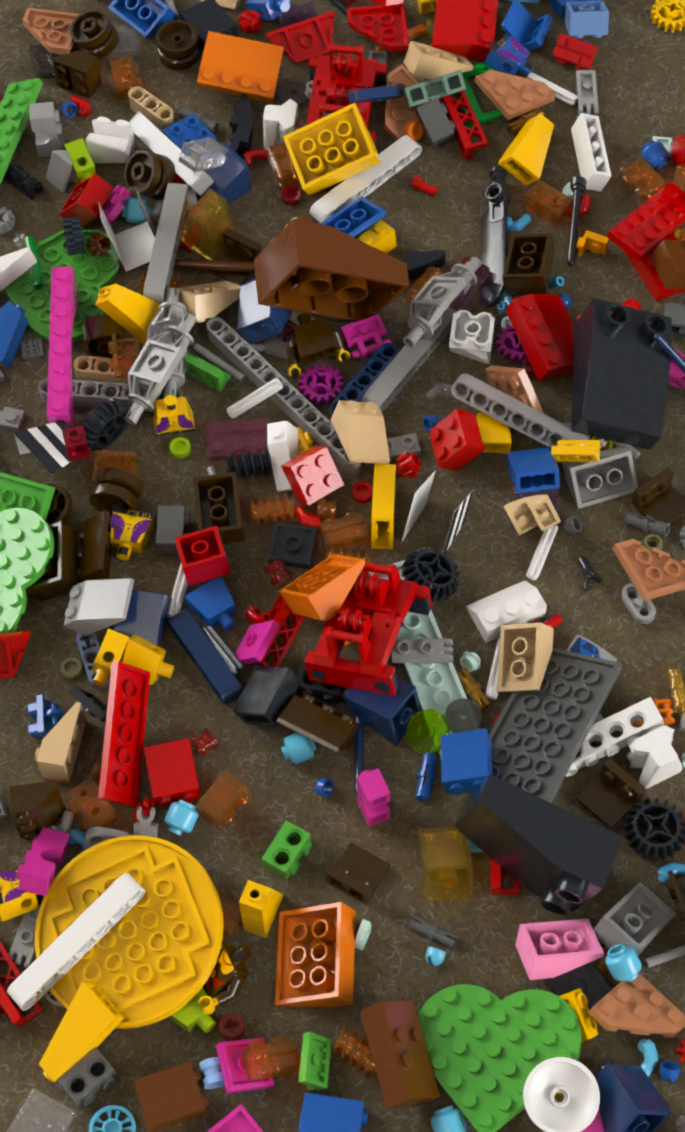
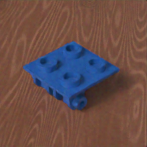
M194 114L162 130L186 155L200 148L202 151L209 152L212 148L211 142L217 140V137Z

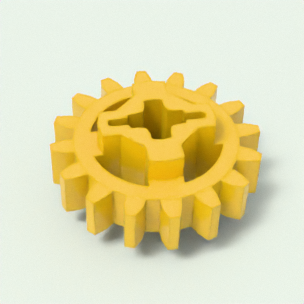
M656 0L651 10L652 23H658L657 28L663 27L664 32L668 29H671L672 33H674L675 29L682 31V27L685 28V0Z

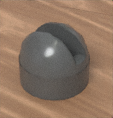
M576 516L567 518L563 523V530L567 534H576L582 530L581 522Z

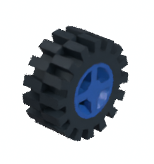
M80 217L63 219L68 255L84 254V238Z

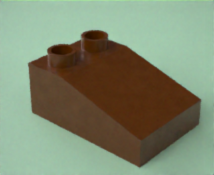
M307 216L291 219L288 225L254 259L259 305L353 322L377 315L409 286L407 263L331 226L314 223L313 219Z

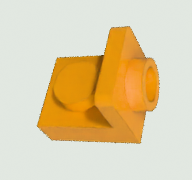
M586 230L584 236L579 237L576 248L579 249L578 257L582 258L586 249L595 254L605 255L608 250L609 238Z

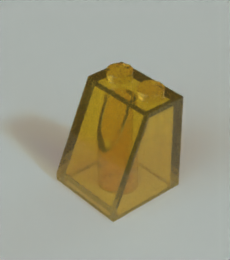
M209 188L188 213L180 241L208 260H212L224 246V230L229 228L235 231L227 200Z
M454 825L419 828L418 842L426 903L473 898V870L467 837L456 829Z

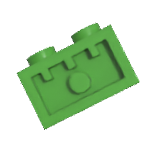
M188 354L184 359L186 374L219 392L222 391L231 379L229 373L199 357Z
M312 1032L303 1033L298 1083L307 1085V1090L316 1091L327 1089L332 1039Z

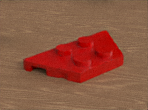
M333 10L268 32L265 36L273 45L284 47L283 54L294 65L310 61V57L318 58L319 55L325 56L330 54L335 12Z
M30 631L0 633V679L15 677L31 635Z

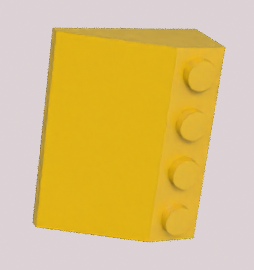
M355 103L283 136L301 186L309 196L381 163L373 140Z

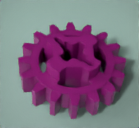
M507 323L506 329L500 328L499 334H496L495 348L498 349V355L504 354L503 360L510 358L512 364L515 360L522 364L523 359L529 362L513 326Z
M322 363L321 367L314 364V369L312 370L307 367L306 373H301V379L298 381L299 392L307 400L309 399L311 404L317 402L318 407L324 402L326 406H329V401L333 402L336 396L344 389L343 376H340L339 370L333 371L332 365L325 368V363Z

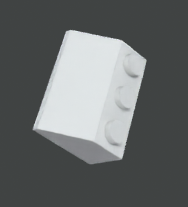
M522 581L466 606V609L485 643L500 637L501 625L527 624L545 618L547 605L535 586L527 581Z

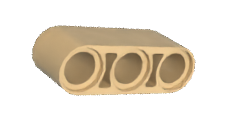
M138 86L128 91L132 111L142 113L159 130L162 131L175 123L173 109L151 93Z
M79 356L74 361L76 377L78 380L128 384V372L133 366L127 360L93 356Z

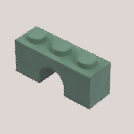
M458 70L403 89L407 107L411 108L436 98L466 89L462 72Z

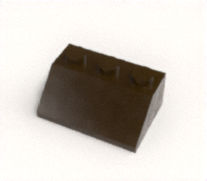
M103 511L85 521L84 530L81 529L80 541L83 543L82 549L78 550V561L81 562L80 568H77V581H80V583L86 580L109 579L112 553L110 540L112 523L109 511Z
M305 692L295 695L278 717L277 722L336 752L351 748L361 726L360 723L355 721L356 717L345 712L341 714L335 711V706L325 702L321 704L315 701V696Z
M56 780L9 786L10 814L21 839L33 840L35 835L39 836L43 827L53 826L62 816L63 811H66V806Z

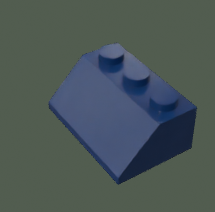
M113 0L108 6L112 12L147 39L156 36L157 31L162 25L178 18L173 10L161 0Z
M361 196L321 224L331 226L357 238L387 215V212Z

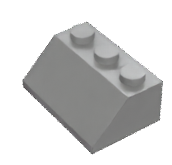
M623 445L601 451L599 462L562 463L566 483L578 509L634 493V490L638 488L631 450Z

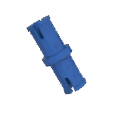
M423 753L421 769L416 777L418 784L415 799L429 801L431 785L435 781L434 769L437 755L433 753ZM428 769L426 783L424 785L426 770Z

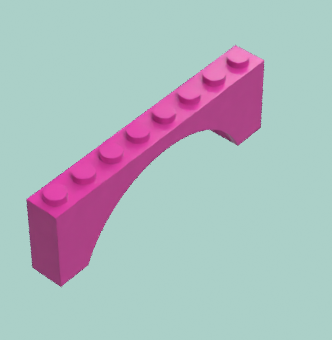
M52 267L47 418L49 424L64 420L72 428L76 424L72 386V332L76 311L79 310V290L73 267Z

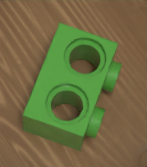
M285 821L262 857V867L287 880L290 874L294 875L300 866L298 861L302 855L306 856L312 847L310 833ZM291 839L300 840V843L297 845H291L288 842ZM280 858H286L288 860V862L283 865L278 864L276 861Z

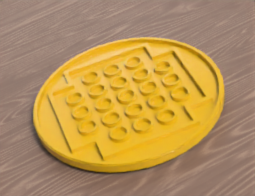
M129 835L108 839L93 845L77 855L53 880L47 895L42 900L36 920L35 952L37 959L121 875L129 873L145 889L143 897L50 989L54 997L68 1009L80 985L83 982H93L125 1017L116 1027L117 1029L138 1028L150 1025L169 1017L184 1007L195 997L210 977L216 965L223 940L222 905L218 891L207 871L184 849L169 841L151 836Z

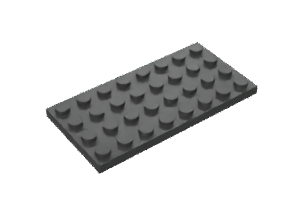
M553 648L540 690L512 692L489 734L492 740L493 776L551 803L622 670L621 664Z

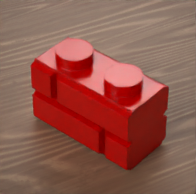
M560 34L552 56L556 57V62L567 65V62L574 64L573 68L577 70L591 69L598 47L566 34Z

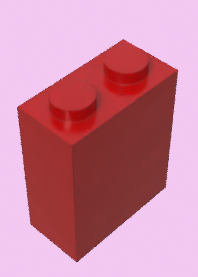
M189 738L144 747L155 806L168 807L173 802H178L179 799L185 802H192L197 797H201Z

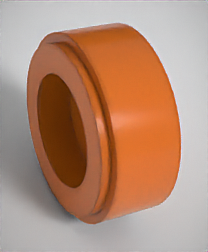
M409 121L405 125L404 135H408L414 141L422 138L424 133L423 125L417 121Z

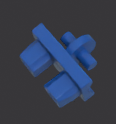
M43 694L36 696V702L28 704L29 716L37 718V722L28 726L29 735L34 738L45 737L65 715L63 710L58 709V704L46 700Z

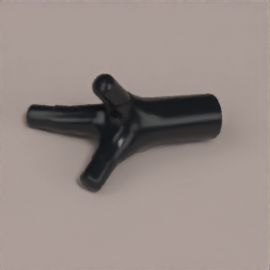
M582 556L578 559V563L584 576L583 590L587 591L591 578L598 582L602 579L593 572L586 557Z

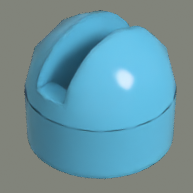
M428 947L425 959L429 965L439 966L444 961L446 952L434 947Z

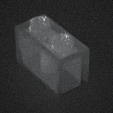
M211 137L186 142L182 145L179 162L195 173L220 167L225 161L227 148Z

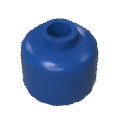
M652 140L641 148L640 158L649 170L657 169V171H660L668 165L667 161L670 155L661 142Z

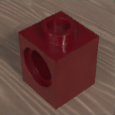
M83 425L62 430L69 461L91 457Z

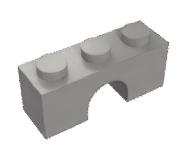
M54 103L29 104L32 131L35 132L38 157L51 156L53 151L62 150L65 140L64 136H60L62 135V125L58 123L60 122L59 110H55Z

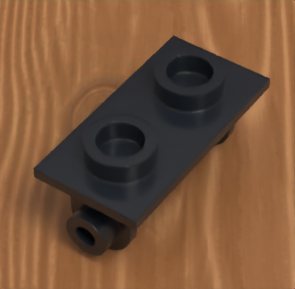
M9 163L5 179L31 200L35 192H42L43 186L40 181H37L34 177L30 178V174L20 165Z

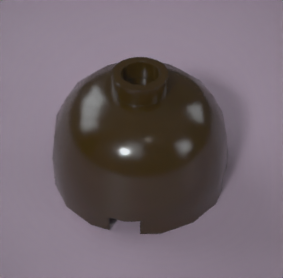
M53 483L45 484L55 488L46 522L49 525L60 521L65 523L73 511L71 495L59 485Z

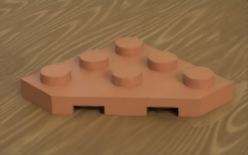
M27 8L23 17V25L50 53L64 55L70 53L74 44V40L70 35V27L75 18L80 14Z
M403 64L390 72L386 78V87L402 85L404 89L419 83ZM404 96L385 100L383 128L397 141L404 136V128L409 121L420 122L416 115V107L423 104L408 108Z
M494 70L477 75L474 81L507 120L553 102L556 97L544 82Z
M491 365L485 369L488 375L487 380L491 386L544 413L524 368ZM535 424L536 427L543 429L542 426Z
M635 539L614 544L612 550L644 601L685 589V560L681 562L670 557L669 553L657 548L651 550L642 546L641 542Z
M639 972L635 980L631 982L621 981L588 1013L606 1031L616 1032L617 1029L629 1030L631 1034L650 1035V1033L663 1034V1037L673 1038L685 1027V1015Z

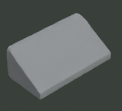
M55 150L52 152L46 174V179L61 192H64L67 188L73 165L67 150Z

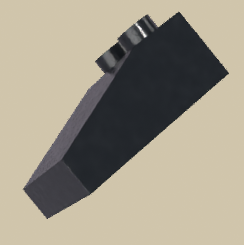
M596 298L591 301L573 325L572 432L644 449H651L657 443L662 434L671 358L654 341L653 336L656 333L661 334L672 346L671 317Z
M491 774L464 801L454 825L456 829L493 861L498 863L529 892L542 897L540 904L544 909L558 915H567L569 911L574 912L603 890L622 836Z

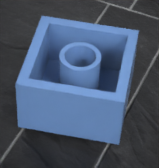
M604 1L565 2L564 25L570 36L583 38L584 35H591V37L600 38L603 35H608L609 11Z

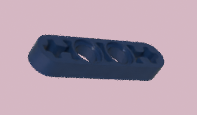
M402 85L360 89L348 93L350 104L392 100L404 96Z

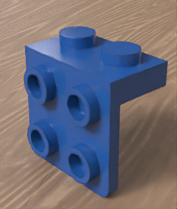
M518 0L512 2L501 26L506 33L510 34L530 51L538 49L543 45V40L550 31L553 18L547 14L535 20Z

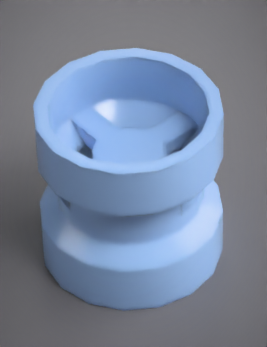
M218 1057L208 1058L199 1063L200 1070L205 1076L203 1079L205 1089L225 1086Z

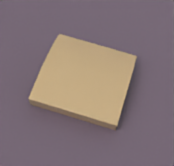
M548 495L529 496L504 505L519 536L537 526L540 527L541 531H544L561 522Z

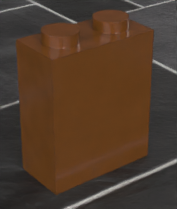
M191 1061L133 1080L148 1132H156L207 1114L205 1107L209 1106L205 1091L200 1092L197 1083L202 1082L198 1067L193 1069Z

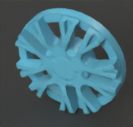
M109 1105L101 1108L94 1114L89 1124V1132H136V1123L133 1115L126 1108L118 1105ZM111 1110H116L115 1118H111ZM104 1112L108 1115V1120L105 1122L99 1118ZM121 1112L128 1116L124 1121L118 1120ZM95 1122L102 1124V1128L94 1126ZM129 1122L132 1124V1126L122 1127V1125Z

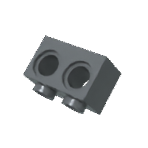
M95 1047L58 1078L57 1082L77 1108H79L81 1105L87 1106L96 1097L94 1094L103 1088L105 1090L114 1083V1077L117 1074L110 1063ZM95 1068H105L102 1075H92V1072ZM76 1084H85L83 1091L79 1093L73 1092V1087Z

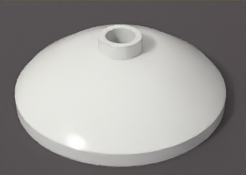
M554 1057L541 1062L530 1072L524 1085L523 1101L529 1118L544 1132H581L591 1124L598 1112L600 1092L595 1077L586 1066L571 1058ZM557 1092L563 1096L561 1102H557L554 1098Z

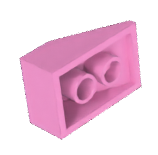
M589 919L520 924L515 944L529 980L554 978L599 959L604 955Z

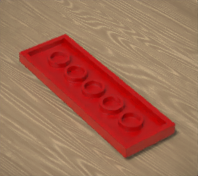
M670 181L609 230L606 237L636 261H639L685 222V192Z
M120 661L112 662L98 798L127 807H136L139 796L150 672Z

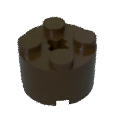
M109 315L85 319L82 335L84 352L87 356L117 359L122 351L124 353L126 350L124 328Z

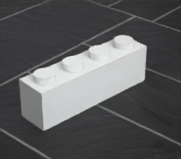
M581 113L571 128L580 176L586 179L587 190L601 192L611 178V172L599 116Z

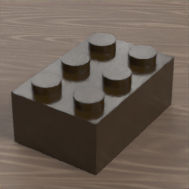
M552 233L511 235L502 276L506 295L547 294L555 254Z
M236 472L194 477L198 531L217 526L222 544L245 541Z
M62 521L49 525L54 536V552L44 568L46 571L34 584L25 589L26 593L40 602L68 593L74 585H77V532Z

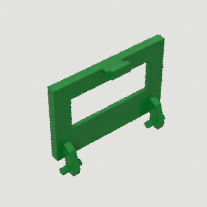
M484 63L474 65L471 71L462 73L466 86L464 91L479 124L505 118L499 110L482 113L467 80L469 77L494 70ZM456 93L455 95L459 100L461 97L460 93ZM462 108V111L465 115L467 113V109ZM467 121L464 123V126L467 128L474 125Z

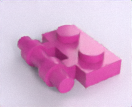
M379 314L340 327V332L347 347H357V350L351 352L353 360L366 358L368 354L376 352L384 343H391L390 339L383 341L381 339V336L386 335L387 331ZM374 341L375 344L365 347L364 342Z

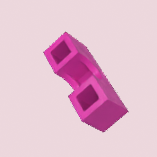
M379 768L365 770L357 777V803L368 827L390 819V809L387 805V802H390V791Z
M43 827L39 836L35 835L32 842V850H27L24 865L20 864L16 878L19 879L18 889L42 896L47 895L54 880L55 865L61 866L67 855L70 834Z

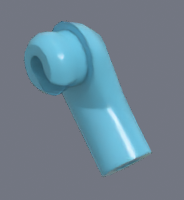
M641 1039L637 1045V1048L644 1056L641 1068L649 1077L659 1058L655 1043L650 1039Z

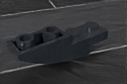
M242 94L240 101L236 102L235 114L231 115L229 120V127L232 128L230 147L239 156L241 153L250 150L253 139L252 111L246 94Z
M445 250L405 252V259L399 260L407 263L408 279L411 281L429 275L445 266L446 253Z

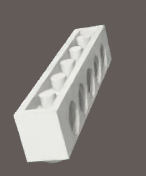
M649 697L593 724L579 749V752H581L580 756L574 759L566 777L574 775L578 772V769L584 766L590 767L595 765L599 759L605 756L611 757L616 755L621 748L629 746L635 739L663 726L664 720L652 698ZM635 721H641L644 723L639 728L632 726V724ZM614 731H621L623 733L618 738L611 736ZM593 741H600L602 743L597 748L590 746Z

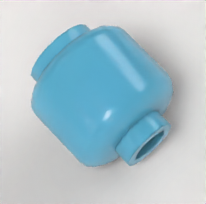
M129 197L128 200L123 201L122 217H125V220L129 223H145L146 218L139 206L138 197ZM142 198L151 216V206L147 205V200L145 198Z
M298 732L285 737V746L281 747L285 759H291L294 764H299L313 758L314 751L317 750L312 739Z
M179 799V802H173L164 819L165 823L170 826L168 830L180 836L182 832L190 833L199 816L195 810L196 806Z
M624 944L615 945L608 950L605 963L612 977L617 981L631 982L638 977L637 973L642 967L635 950L631 946H625Z
M453 1105L434 1111L435 1115L431 1118L434 1132L467 1131L460 1109H454Z

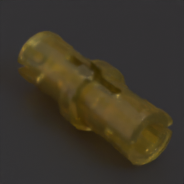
M671 668L667 671L670 684L668 689L669 695L673 699L674 712L684 713L685 685L682 680V672L680 668H677V672L676 668Z

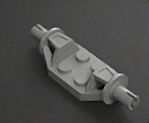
M472 256L465 265L455 264L451 272L432 276L410 302L408 326L411 330L403 338V342L408 347H414L420 338L430 339L434 335V331L442 324L441 315L456 296H465L468 290L477 283L474 273L481 266V261L477 257Z
M168 288L166 290V302L159 305L157 314L147 326L146 342L149 338L167 331L170 325L179 326L184 314L187 313V307L179 302V289H176V293L175 288ZM171 338L165 343L173 345L176 339ZM187 349L164 386L163 399L167 395H174L176 397L177 387H181L185 383L186 368L184 359L187 356Z
M185 313L178 327L170 325L167 331L149 338L128 372L129 394L127 398L133 403L124 417V420L128 423L136 425L144 410L148 412L154 411L155 401L161 396V391L178 362L183 358L188 345L194 342L189 332L197 318L192 314ZM171 338L176 339L173 345L165 343ZM139 386L145 390L143 397L138 395Z

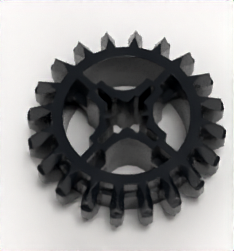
M110 397L107 400H102L101 403L98 402L86 414V418L82 420L87 444L93 452H99L103 448L106 449L122 436L123 431L127 429L126 425L129 423L124 420V417L129 410L127 406L116 398Z
M424 546L419 549L415 548V550L407 555L401 569L403 571L401 576L405 578L404 580L429 587L432 602L436 600L439 603L443 599L447 600L457 590L460 582V572L457 571L458 565L453 564V558H448L446 553L442 554L439 548L433 550L431 546L428 548Z
M657 797L654 803L648 798L645 800V805L639 801L636 805L637 808L632 807L629 813L631 815H626L625 818L627 822L624 824V830L627 831L625 839L630 840L629 847L637 846L635 849L636 854L643 851L644 859L651 854L653 861H656L658 855H660L664 861L667 858V854L673 857L676 853L675 850L681 851L682 844H685V819H681L683 816L682 811L675 812L676 804L669 807L667 800L661 804ZM655 814V815H660V816H659V817H652V816H650V815ZM667 821L672 824L675 836L671 835L670 830L666 827ZM637 822L642 824V828L646 831L644 838L638 831ZM660 826L659 831L657 830L651 833L652 827L655 828ZM659 841L663 844H654L652 842Z

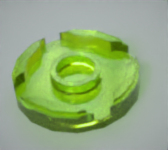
M433 709L418 711L407 725L408 744L414 751L420 754L427 752L438 753L441 750V735L450 733L448 720L442 713Z

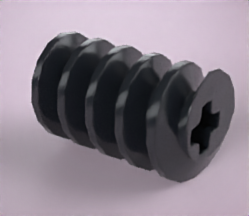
M268 449L265 450L263 456L260 450H257L256 456H253L251 451H248L247 457L244 456L243 452H240L239 458L235 456L234 452L231 453L230 459L226 456L228 473L236 472L238 479H241L242 473H245L246 477L250 478L251 472L254 473L255 477H258L259 472L262 471L265 477L268 470L271 471Z

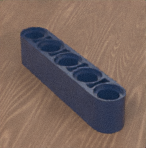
M384 343L331 403L330 420L339 400L349 401L354 399L352 401L361 402L365 392L398 354V348L395 344Z
M187 609L166 620L174 636L223 704L242 694L243 689L239 681Z

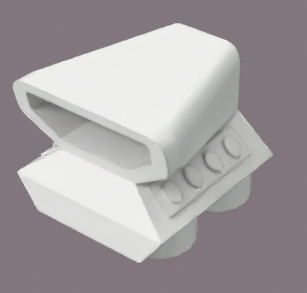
M289 99L281 106H265L263 115L264 149L269 150V152H273L281 145L286 154L289 153L283 136L296 131L299 125L298 104L292 99Z
M106 117L93 119L94 133H89L86 138L87 149L93 163H127L131 152L134 153L135 150L133 125L125 120L113 122Z
M467 310L453 313L449 342L450 352L484 364H490L495 317H492L487 312L471 315Z
M663 725L635 739L629 745L631 751L627 754V758L630 761V768L643 769L639 782L645 789L682 771V764L671 745L674 729Z

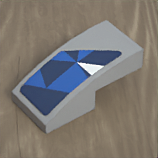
M576 635L566 651L616 662L618 660L597 644L580 635Z

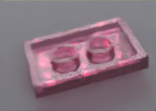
M269 417L206 421L207 461L226 460V456L230 459L232 452L239 458L240 452H243L244 456L247 457L248 451H251L253 456H256L257 450H260L263 456L265 450L268 449L267 424H270Z

